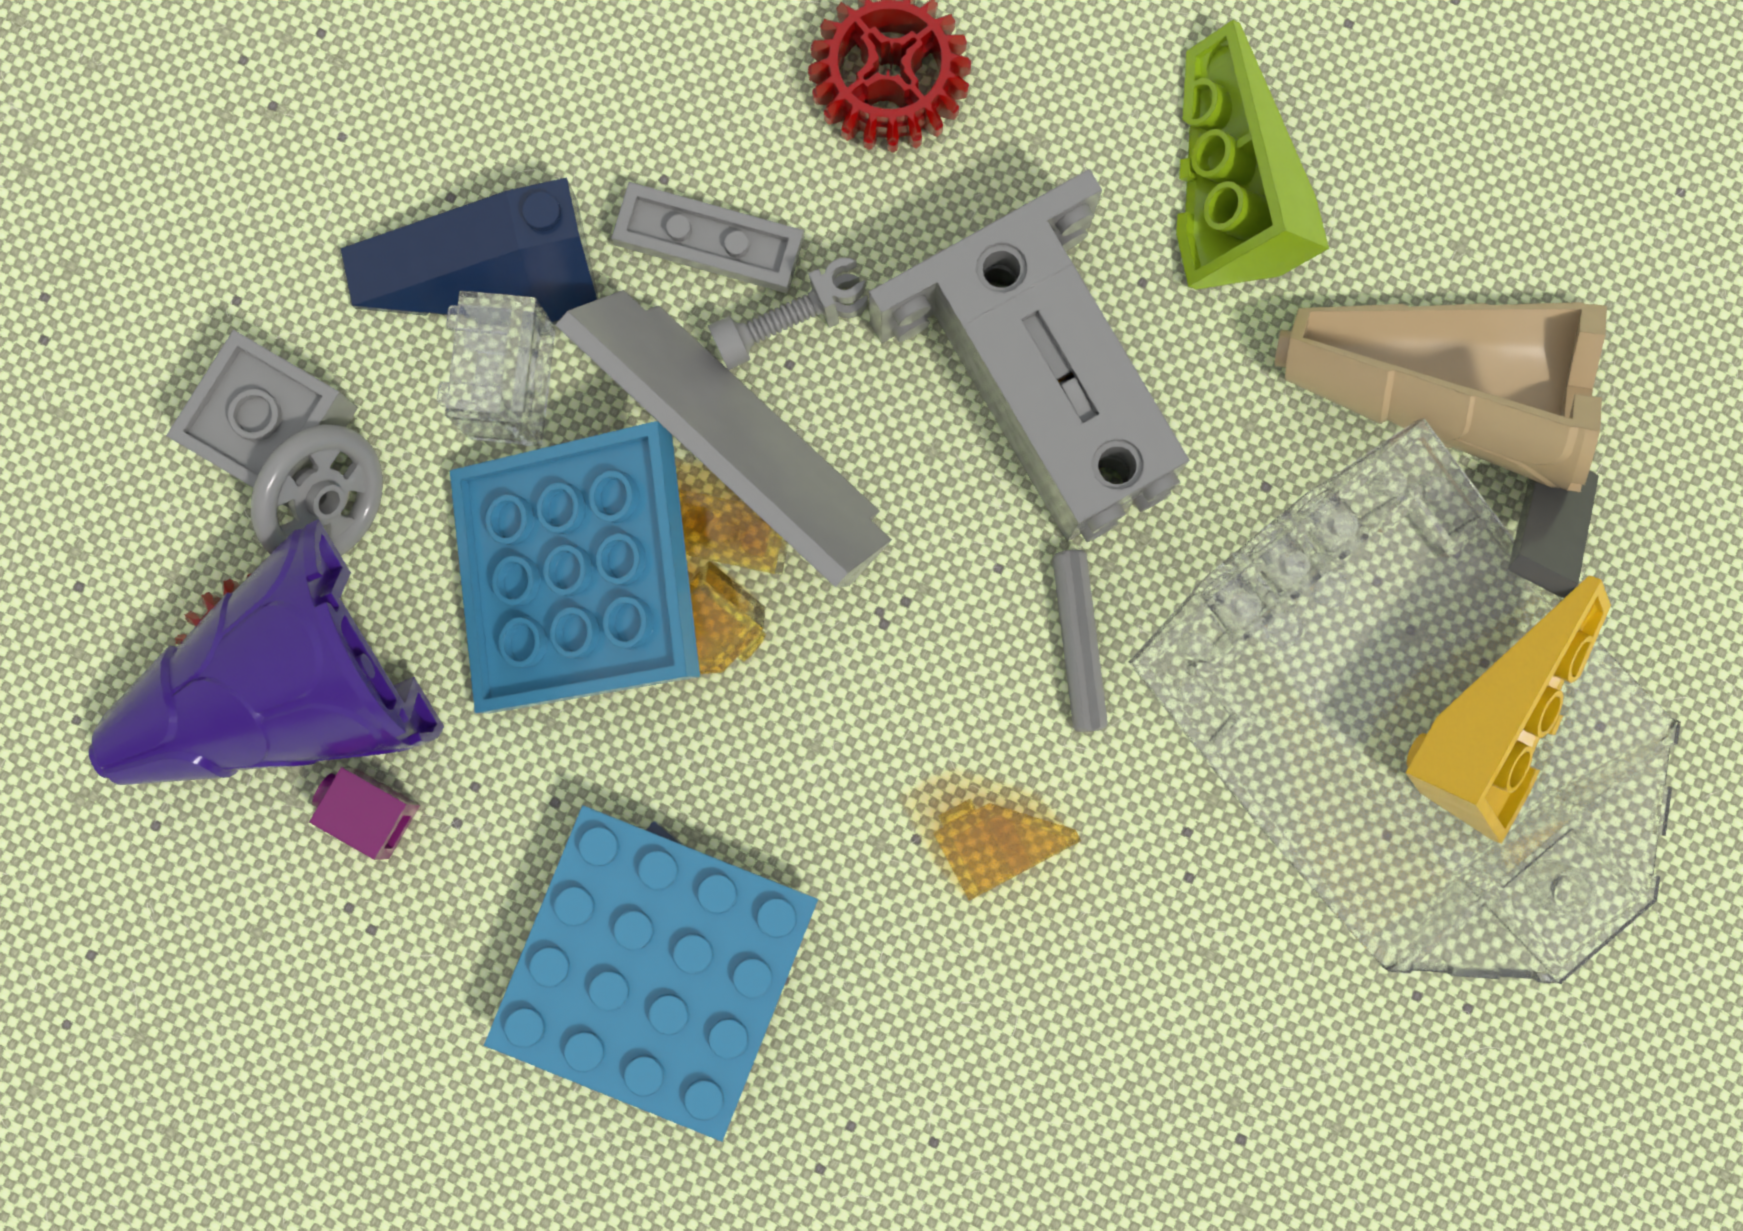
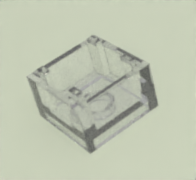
M460 291L458 306H450L447 311L446 326L450 331H455L449 382L439 383L437 403L442 407H446L445 416L469 440L542 447L556 332L555 327L538 300L534 297Z

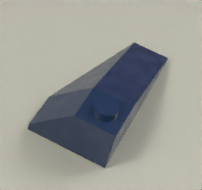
M567 177L507 190L340 248L351 303L355 309L423 316L429 313L462 316L467 320L487 322V319L521 322L522 325L546 327L557 324L567 311L599 299L578 200Z

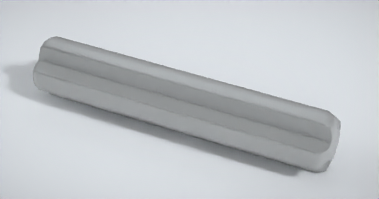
M1065 550L1054 555L1053 569L1072 723L1076 732L1099 731L1106 728L1108 721L1087 554L1084 550Z

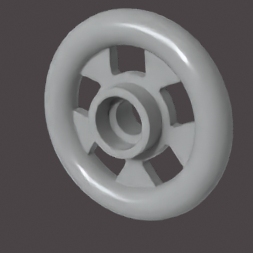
M323 424L297 432L282 442L271 453L257 476L251 497L253 529L259 542L269 554L294 530L302 529L317 519L320 520L323 526H326L325 530L341 556L361 540L375 519L383 490L381 464L372 445L362 435L350 428ZM340 452L346 454L352 460L344 475L330 467ZM308 456L313 466L305 467L291 477L289 473ZM356 491L355 502L349 514H341L348 499V492ZM288 503L294 519L280 526L277 507Z

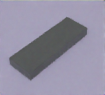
M1589 471L1585 485L1581 487V492L1551 488L1534 480H1528L1508 566L1510 572L1561 598H1565L1576 588L1579 583L1599 475Z

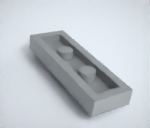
M628 182L611 239L614 245L788 294L805 236L804 230Z

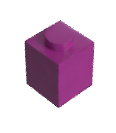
M341 767L337 775L334 773L328 774L317 788L312 799V805L317 809L309 823L373 860L390 859L420 805L358 769Z

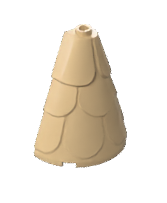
M1571 302L1505 305L1479 303L1411 307L1405 304L1298 308L1292 331H1280L1275 366L1286 368V381L1374 422L1382 424L1388 420L1433 443L1458 449L1548 487L1581 492V487L1585 485L1600 434L1602 397L1592 396L1606 335L1607 306Z

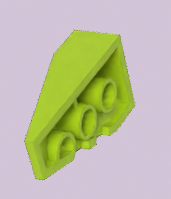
M1231 20L1186 51L1182 119L1190 125L1188 158L1180 159L1179 179L1187 182L1185 213L1177 214L1176 236L1188 287L1195 290L1280 277L1329 249L1314 190L1241 23Z

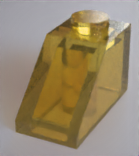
M708 561L689 582L700 674L723 673L736 658L742 662L746 661L758 649L766 636V633L763 631L765 606L711 561Z
M971 798L938 815L943 827L932 832L935 841L968 901L1081 841L1075 829L991 803L976 809Z

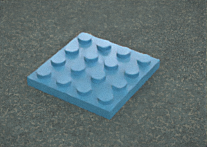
M658 421L450 470L475 713L490 714L700 677L672 434Z
M582 805L483 1046L723 1142L818 898Z

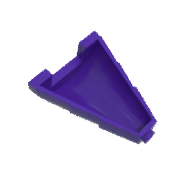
M317 519L302 529L294 530L233 593H226L178 646L169 645L101 718L92 734V744L89 746L88 753L95 771L101 777L109 778L117 785L228 778L235 775L238 770L305 766L323 760L402 752L434 741L442 733L444 725L414 676L395 685L392 684L340 599L351 571L320 520Z

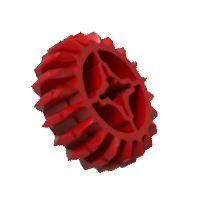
M858 0L857 10L840 2L836 8L839 22L824 19L820 25L821 35L825 40H814L810 48L811 57L816 62L808 66L809 80L818 84L812 90L813 100L817 105H827L824 110V120L828 125L843 121L841 135L846 141L854 138L859 131L864 132L863 146L868 151L873 149L876 145L877 137L887 138V149L893 154L898 150L899 137L907 136L909 144L917 149L922 145L921 129L924 128L929 134L938 138L943 132L941 117L954 120L959 115V105L955 100L967 97L969 83L963 78L971 72V60L968 57L962 56L966 51L967 40L964 34H952L955 30V19L952 17V14L935 19L938 10V3L935 0H928L920 8L915 6L916 0H881L877 2ZM882 33H900L904 34V36L900 38H890L884 36ZM857 45L861 50V61L865 65L856 73V81L847 87L841 77L840 70L847 54ZM931 53L938 66L939 76L932 89L924 96L919 90V79L915 76V73L922 67V59ZM879 64L881 66L890 64V70L893 65L899 66L900 75L890 76L889 69L886 76L880 74ZM879 101H889L895 103L900 108L883 109L872 105Z

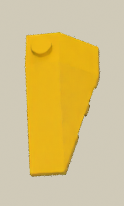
M1591 575L1584 579L1436 717L1428 733H1421L1414 740L1407 756L1408 769L1405 773L1419 793L1489 839L1500 844L1504 841L1540 772L1539 769L1530 766L1540 738L1545 737L1547 734L1556 735L1563 715L1560 714L1564 695L1561 688L1564 681L1573 683L1581 676L1611 607L1601 579Z

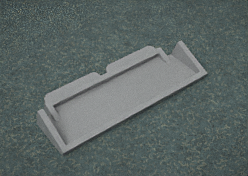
M625 290L567 311L555 325L834 587L850 586L892 541L872 521L880 510L659 305L645 310Z

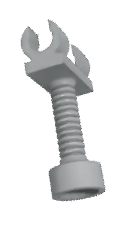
M839 258L828 265L824 274H821L819 269L808 273L812 287L808 296L805 294L802 298L798 297L797 301L787 302L786 306L781 305L780 309L776 307L775 312L770 310L769 314L766 312L763 316L759 315L758 319L753 318L752 322L748 320L747 325L735 322L731 316L708 325L728 371L750 360L749 351L754 342L759 343L760 339L762 341L765 340V336L770 338L771 334L774 336L777 332L781 333L782 329L792 328L793 324L798 325L799 321L803 323L804 318L809 320L810 316L813 318L816 314L823 315L828 327L831 328L839 324V316L849 319L862 314L868 304V295L860 298L865 291L866 281L860 282L859 277L853 274H842L836 277L841 272H848L856 268L857 261L851 258ZM855 302V303L852 304V305H843V304H848V303Z

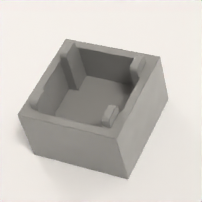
M233 329L166 436L254 488L255 481L263 464L282 442L297 432L316 425L333 424L347 427L359 407L336 389ZM305 457L289 473L291 477L299 470L313 466L309 457ZM288 503L282 504L290 509Z

